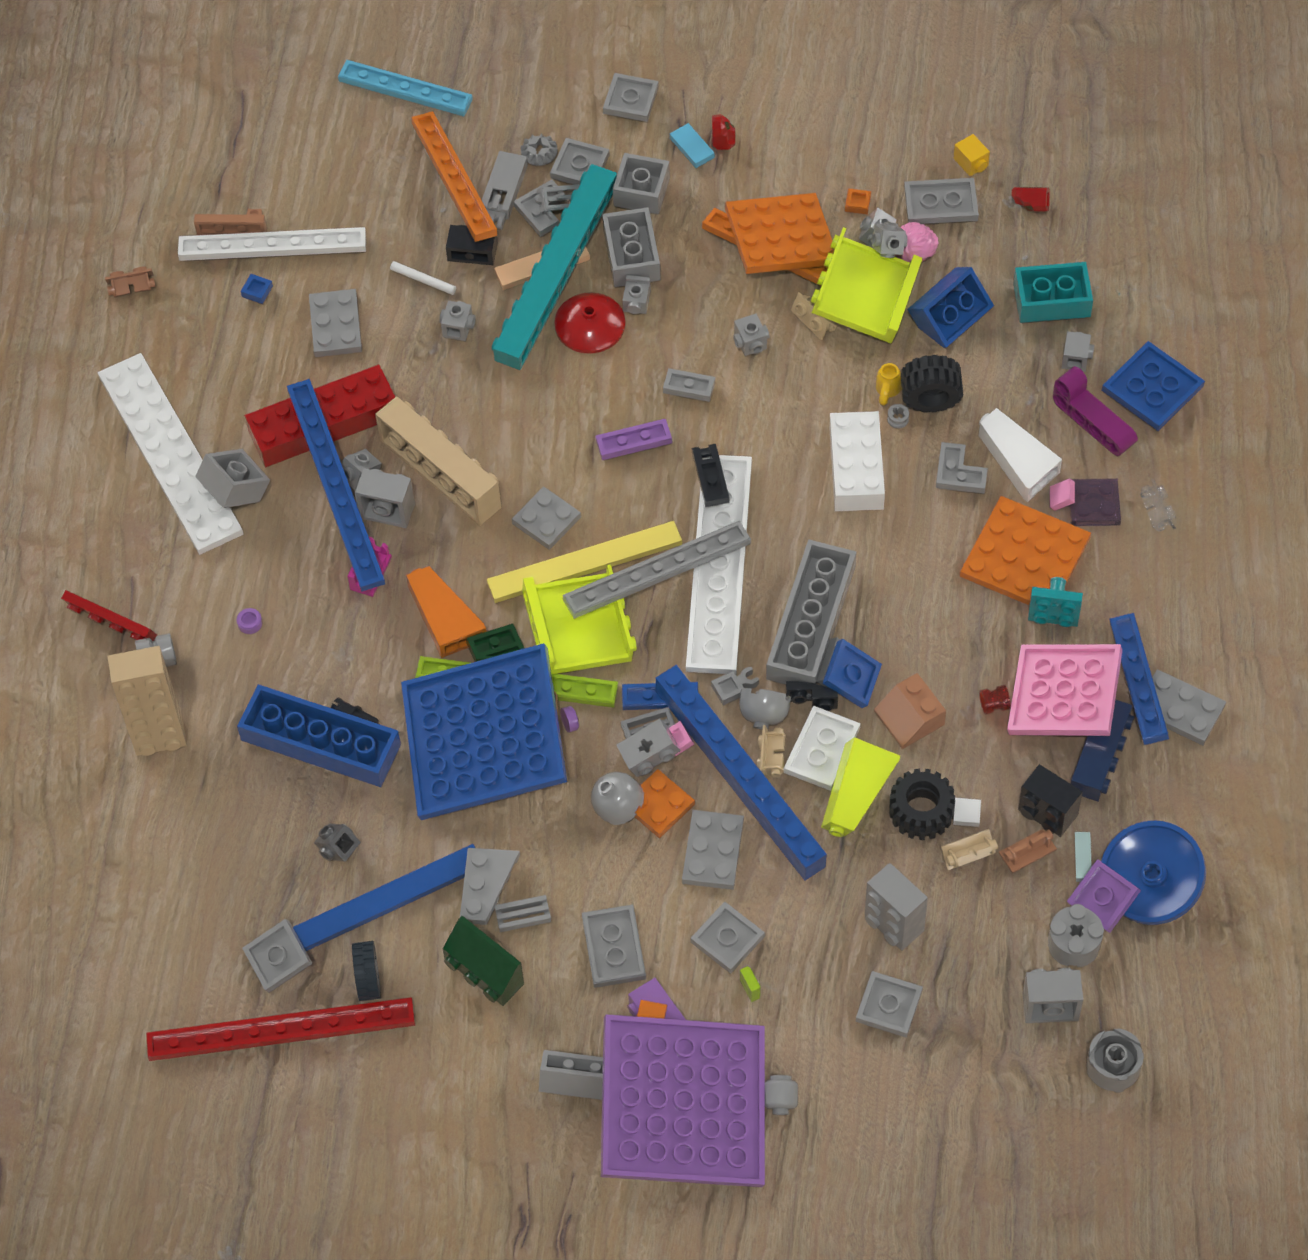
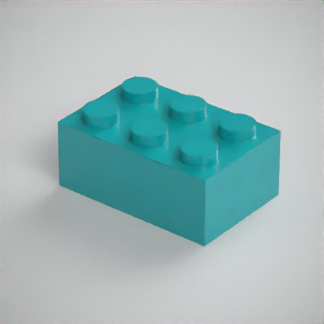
M1086 262L1015 268L1013 286L1020 323L1091 317L1093 296Z

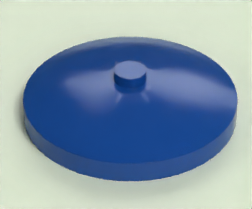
M1144 821L1127 827L1109 843L1101 860L1102 863L1141 890L1123 915L1125 918L1140 924L1159 925L1180 918L1196 904L1202 894L1206 881L1205 859L1198 844L1189 833L1169 822Z

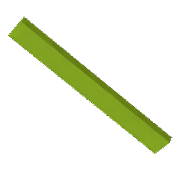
M420 656L415 678L466 665L470 662ZM551 674L553 688L557 694L558 701L615 707L618 691L617 681Z

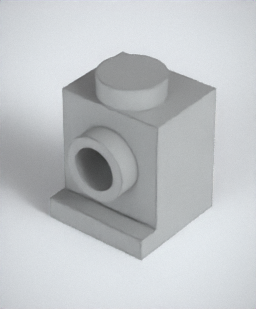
M626 276L623 312L647 314L651 293L650 277Z

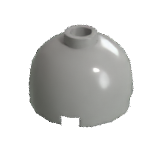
M752 688L741 689L739 708L742 716L747 721L754 723L753 728L763 730V725H766L767 729H769V725H777L787 716L791 696L786 697L784 693L759 689L756 694L751 693Z
M611 772L600 777L594 784L591 792V803L596 814L604 821L612 825L625 824L637 815L635 811L638 809V806L642 807L644 792L641 785L630 775L622 772Z

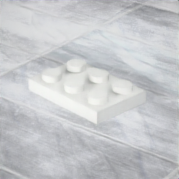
M813 706L784 766V773L831 791L844 745L852 738H856L861 723Z

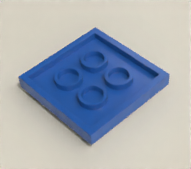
M1148 341L1102 385V391L1159 431L1204 387L1205 381Z

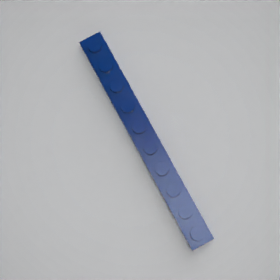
M307 379L288 385V394L361 592L384 585L385 579L311 381Z

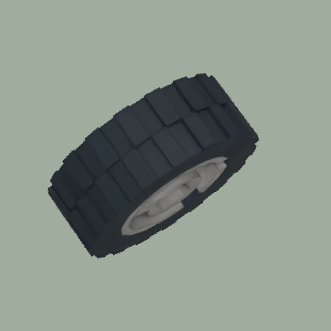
M374 941L352 943L353 968L359 1001L381 999Z

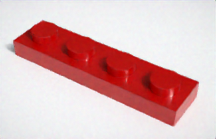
M65 590L61 597L68 604L67 609L77 614L83 611L89 614L87 618L98 624L105 621L110 624V629L120 634L123 631L131 633L130 638L135 641L145 638L155 641L157 634L148 627Z

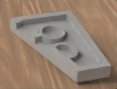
M468 848L460 917L464 916L472 924L487 925L499 900V895L510 878L512 868L520 857V851Z

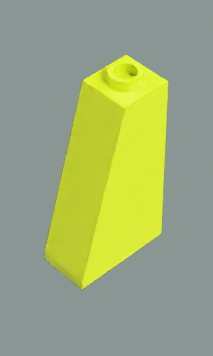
M855 737L845 743L821 828L828 830L829 834L835 837H845L853 832L899 762L900 755Z

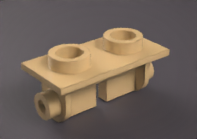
M799 292L791 311L820 340H823L826 331L833 332L837 325L834 321L811 313L814 303L810 302L812 297L802 295Z
M763 725L762 735H759L758 738L761 758L757 759V767L769 781V775L773 778H779L784 772V754H775V752L785 751L786 734L782 728H774L773 731L769 732L766 725Z
M986 829L941 846L947 870L996 853L995 850L998 849V844L995 839L992 840L990 830Z

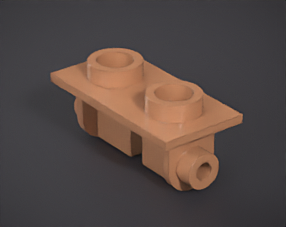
M137 267L133 269V272L124 273L123 271L110 273L109 277H105L107 285H112L107 286L109 296L114 295V297L131 294L129 285H134L135 293L148 291L152 287H156L154 278H149L154 276L152 269Z
M1041 829L999 851V854L1011 872L1014 873L1056 851L1057 848L1051 841L1054 838L1052 832L1049 829L1046 831Z

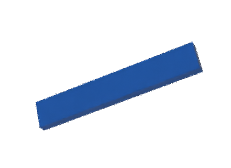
M1131 613L1110 618L1115 643L1121 644L1122 647L1121 664L1143 743L1147 745L1168 740V731L1135 615Z

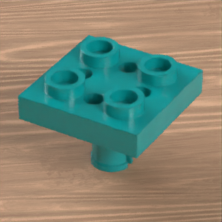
M1061 577L1050 579V589L1032 587L1028 621H1034L1038 624H1059L1062 627H1078L1083 593L1065 591L1066 580Z

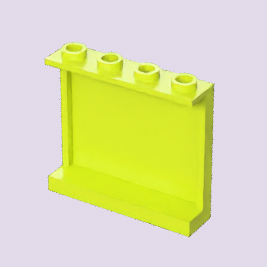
M843 227L840 235L835 234L830 248L834 249L833 254L828 253L824 266L828 268L826 272H821L817 284L821 285L820 290L815 289L810 302L814 303L811 313L892 344L902 320L922 257L913 255L910 262L897 257H882L875 249L845 238L846 228Z
M611 564L607 565V570L604 574L535 584L533 577L523 578L522 593L535 644L545 643L547 646L551 674L632 661L633 651L637 650L635 637H630V618L628 615H624V598L575 619L563 601L564 594L613 574Z

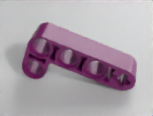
M1072 367L1055 381L1053 391L1055 404L1112 454L1120 456L1138 441L1137 434L1127 423L1086 390V375L1080 368Z

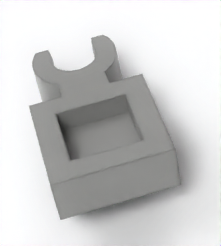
M752 667L743 669L739 676H736L735 672L732 671L711 681V686L722 705L740 698L741 689L755 688L759 685L758 677L752 680L747 679L748 676L753 674Z

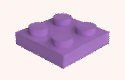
M1097 859L1067 902L1071 905H1083L1094 912L1101 920L1103 928L1111 933L1141 890Z

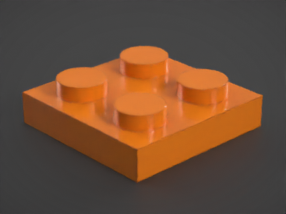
M657 769L641 784L644 792V803L642 807L638 806V809L635 811L637 814L635 818L660 839L695 805V800Z

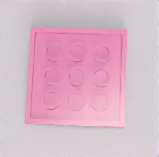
M1121 644L1021 645L1007 728L1009 735L1110 736L1122 657Z

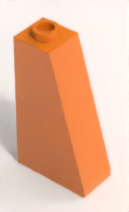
M430 566L423 569H415L406 575L408 588L441 658L468 648L466 644L468 637L487 632L484 623Z

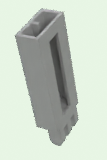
M503 151L498 153L482 202L494 224L498 221L497 229L499 230L503 229L506 219L509 220L514 201L517 198L528 167L527 156ZM498 192H500V194H502V192H507L503 205L499 204V202H501L502 197L501 195H498Z

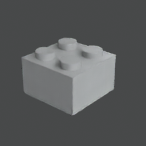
M624 153L613 187L614 206L632 210L649 207L650 213L659 214L670 179L669 161Z
M243 449L205 454L195 476L223 508L260 502L270 481Z
M363 468L355 491L361 518L407 528L415 506L411 478L402 474L384 473L379 469L370 470Z
M1061 968L1057 971L1035 969L1031 972H1026L1022 993L1025 1023L1079 1021L1083 1004L1080 970Z

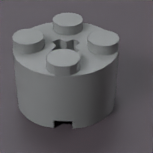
M1074 904L1071 907L1060 910L1051 921L1048 935V947L1052 957L1065 966L1084 967L1092 963L1098 956L1102 943L1104 928L1101 920L1094 912L1080 904Z
M1124 1029L1103 1031L1094 1037L1089 1048L1086 1067L1087 1075L1096 1085L1105 1090L1120 1093L1136 1082L1144 1059L1141 1044L1137 1037Z

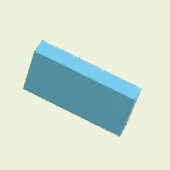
M689 123L670 133L671 141L695 168L715 158V153Z

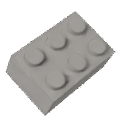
M649 207L602 214L603 232L614 287L625 286L627 275L650 277V282L660 281V261Z
M889 863L867 882L865 920L873 929L878 928L890 945H896L903 951L924 932L928 897Z

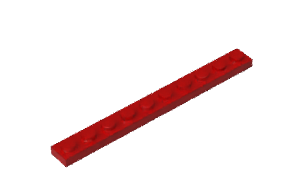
M412 997L146 1032L149 1061L415 1026Z

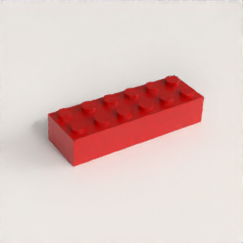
M379 364L314 389L333 442L376 426V413L395 398ZM290 398L244 415L248 432L265 468L309 451Z

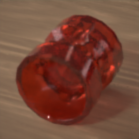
M1006 685L997 686L992 691L988 688L979 691L980 703L985 715L994 713L995 709L1002 711L1011 709L1010 696Z

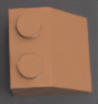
M918 673L898 683L874 709L875 714L902 749L945 725L946 709Z

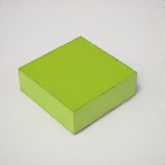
M747 966L740 969V982L750 1001L753 1002L760 999V985L751 968Z

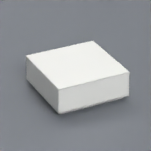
M955 798L953 825L979 827L981 800Z

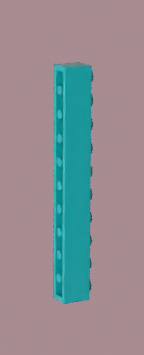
M594 164L590 165L587 172H583L578 190L575 189L573 191L569 207L564 208L560 224L553 228L551 241L549 244L544 245L539 263L536 262L534 264L530 280L525 281L520 299H516L512 306L510 318L504 320L501 335L493 341L492 351L494 352V360L496 362L518 370L522 369L613 196V187L617 177L616 172Z

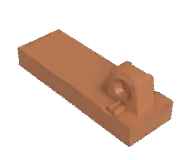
M248 209L246 215L195 214L194 216L197 235L267 232L266 220L262 209Z

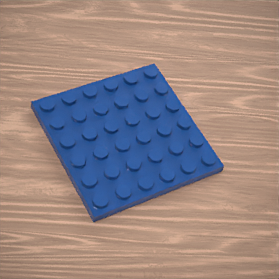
M545 643L401 682L417 815L420 820L567 782L548 648Z

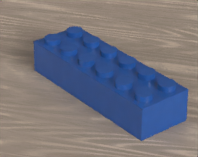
M259 684L237 725L241 741L378 787H382L401 746L398 730Z

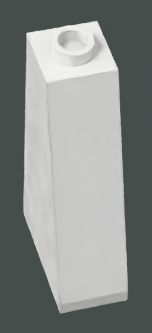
M996 408L990 414L987 413L981 418L979 422V437L1026 502L1031 500L1060 473L1062 459Z

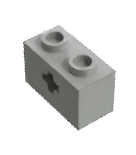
M660 718L617 744L629 770L637 777L649 774L655 766L672 760L675 754L681 751L668 726Z

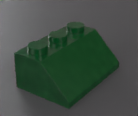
M461 916L442 948L444 962L451 970L460 971L464 975V979L471 986L475 987L477 985L481 988L488 1000L493 1003L497 1001L504 1006L524 985L522 964L464 916Z

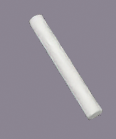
M393 261L390 266L392 271L448 294L454 295L456 291V286Z

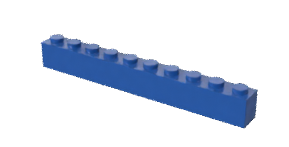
M675 665L655 678L656 693L665 701L667 707H669L678 721L682 722L689 735L804 881L824 869L827 858L825 851L679 667Z

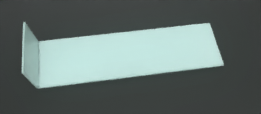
M1075 832L1076 882H1081L1092 867L1090 832Z

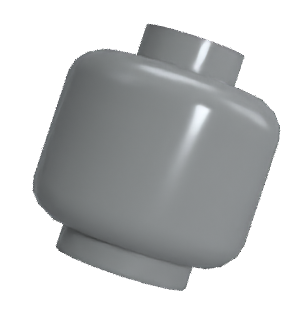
M772 1075L770 1080L765 1082V1108L772 1109L773 1115H789V1110L798 1106V1084L792 1080V1076Z

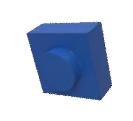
M250 274L240 291L241 296L263 304L273 284L271 280Z

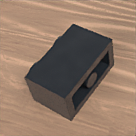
M450 225L446 243L447 261L494 266L498 245L497 236L475 242L466 225Z

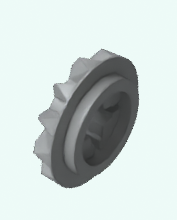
M542 133L540 136L532 134L531 138L524 139V143L521 145V155L527 156V161L531 165H546L553 161L557 155L556 141H553L551 136L545 137ZM541 145L542 148L537 154L536 148Z

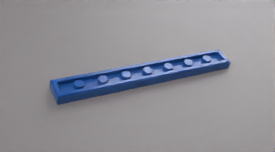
M471 844L302 922L294 926L293 929L305 951L319 946L465 877L468 848H475V846Z

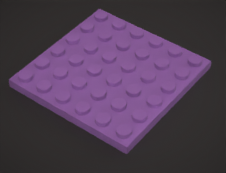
M605 1015L603 1030L601 1177L763 1187L765 1185V1026Z

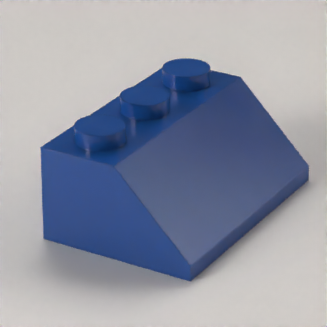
M955 267L907 310L921 331L940 346L946 348L994 307V304L972 267Z

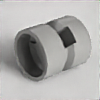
M170 633L156 636L155 641H152L150 638L135 641L136 650L160 646L166 667L177 665Z

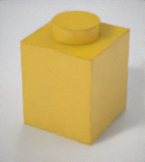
M974 134L955 144L953 159L969 176L977 172L980 173L989 166L990 151Z

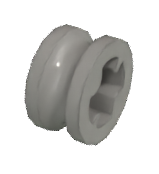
M902 404L892 405L888 409V424L898 429L905 427L909 422L908 408ZM894 414H897V416L898 414H902L903 417L901 419L900 417L896 419L894 418Z

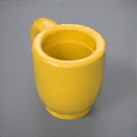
M892 363L884 364L876 375V390L880 394L879 403L882 406L888 404L889 398L898 395L902 389L901 372Z

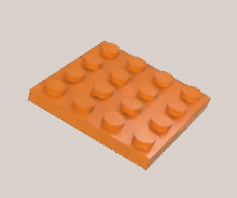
M816 193L727 201L725 203V211L746 274L824 266L828 253L833 254L834 249L830 248L833 240Z
M1000 496L960 571V577L1030 606L1032 587L1050 589V579L1053 577L1064 578L1067 584L1091 538V532Z

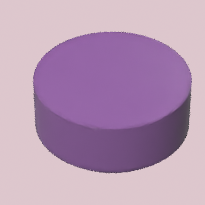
M253 608L242 610L237 616L239 630L245 634H253L259 631L262 627L261 614Z
M573 707L561 708V720L566 731L569 733L578 730L579 722Z

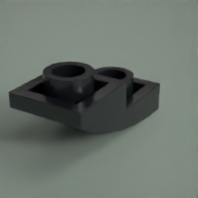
M786 681V697L791 696V702L801 704L806 701H812V708L816 706L826 711L838 709V692L814 683Z

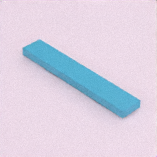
M346 60L338 75L339 82L460 116H465L473 100L472 94Z

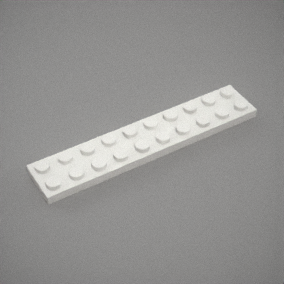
M139 353L99 371L98 376L198 554L201 555L244 535L230 507L223 508L219 505L216 499L195 477L203 460L142 354Z
M719 455L729 494V503L705 507L700 487L696 539L737 521L741 522L747 532L752 457ZM746 546L694 568L686 672L727 674L734 671L736 674Z

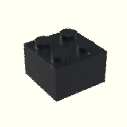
M1039 764L1021 787L1018 810L1025 818L1035 820L1045 830L1049 829L1052 834L1055 833L1062 837L1079 814L1083 791Z

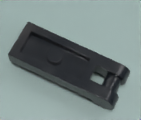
M710 444L707 448L702 449L699 447L691 448L705 507L729 503V494L716 444Z

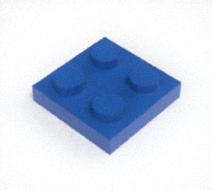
M841 639L836 643L823 684L860 708H864L869 704L882 664L846 640Z

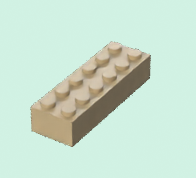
M396 396L376 413L380 441L478 525L481 526L501 509L499 481L496 476L483 470L476 459H470L458 444L454 445L448 440L442 430H436L431 426L430 421L425 416L418 415L410 403L407 401L403 402Z
M160 646L108 655L111 683L136 756H149L155 752L164 750L174 751L180 747L187 746L183 719Z

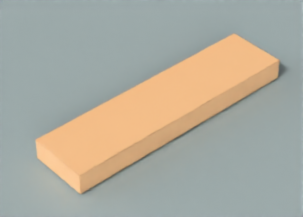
M586 247L577 264L590 260V254ZM542 251L495 267L494 272L502 289L506 290L529 281L532 276V268L536 262L539 263Z

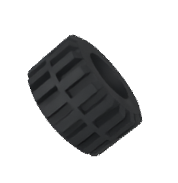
M926 355L913 359L912 362L905 364V367L901 370L903 401L907 407L913 408L915 411L924 413L945 411L948 408L954 407L963 398L961 367L953 358H947L944 355Z
M920 768L914 769L913 774L909 771L904 773V779L899 777L896 780V785H893L890 794L889 814L890 818H893L892 823L894 827L899 826V832L901 834L907 832L908 838L914 839V836H918L919 840H925L926 836L933 839L936 838V833L942 835L945 832V827L949 828L951 825V820L954 816L955 795L953 786H949V780L946 777L941 779V773L937 771L935 774L931 773V769H925V772H920ZM922 797L934 802L936 807L929 811H918L908 803L915 798Z

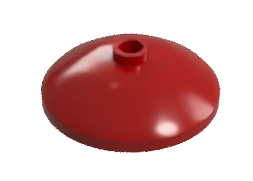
M594 292L581 293L567 299L557 310L554 320L555 332L559 340L569 349L587 354L599 353L614 346L621 339L626 324L621 306L611 297Z

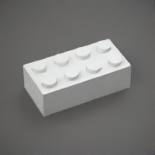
M879 411L830 413L829 430L835 511L884 510L885 490Z

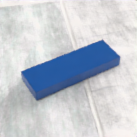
M691 682L698 691V682ZM656 683L622 684L623 710L663 709L667 707L665 701L656 693Z

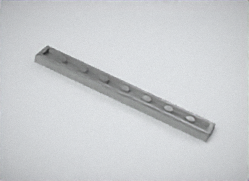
M737 521L563 595V601L575 619L751 544V538L741 522Z

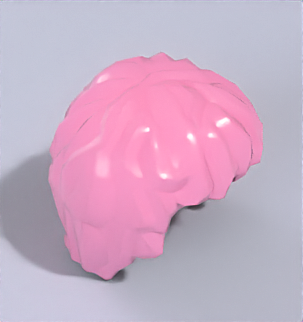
M909 222L900 227L906 231L907 246L904 248L903 255H895L897 258L910 262L913 255L922 257L921 262L936 253L939 243L938 237L929 227L917 222Z

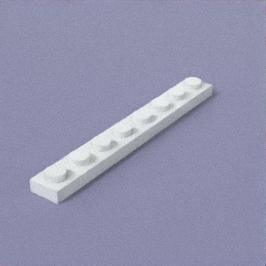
M365 227L179 236L178 257L179 261L366 252Z

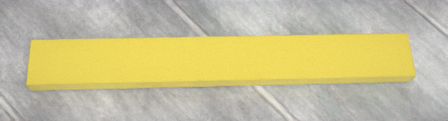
M671 521L488 578L487 584L494 602L498 603L523 595V578L533 577L535 584L578 578L606 569L607 565L610 564L613 567L682 545V539L675 522Z

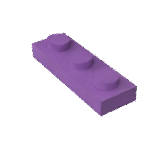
M666 419L595 436L602 460L672 443V436Z

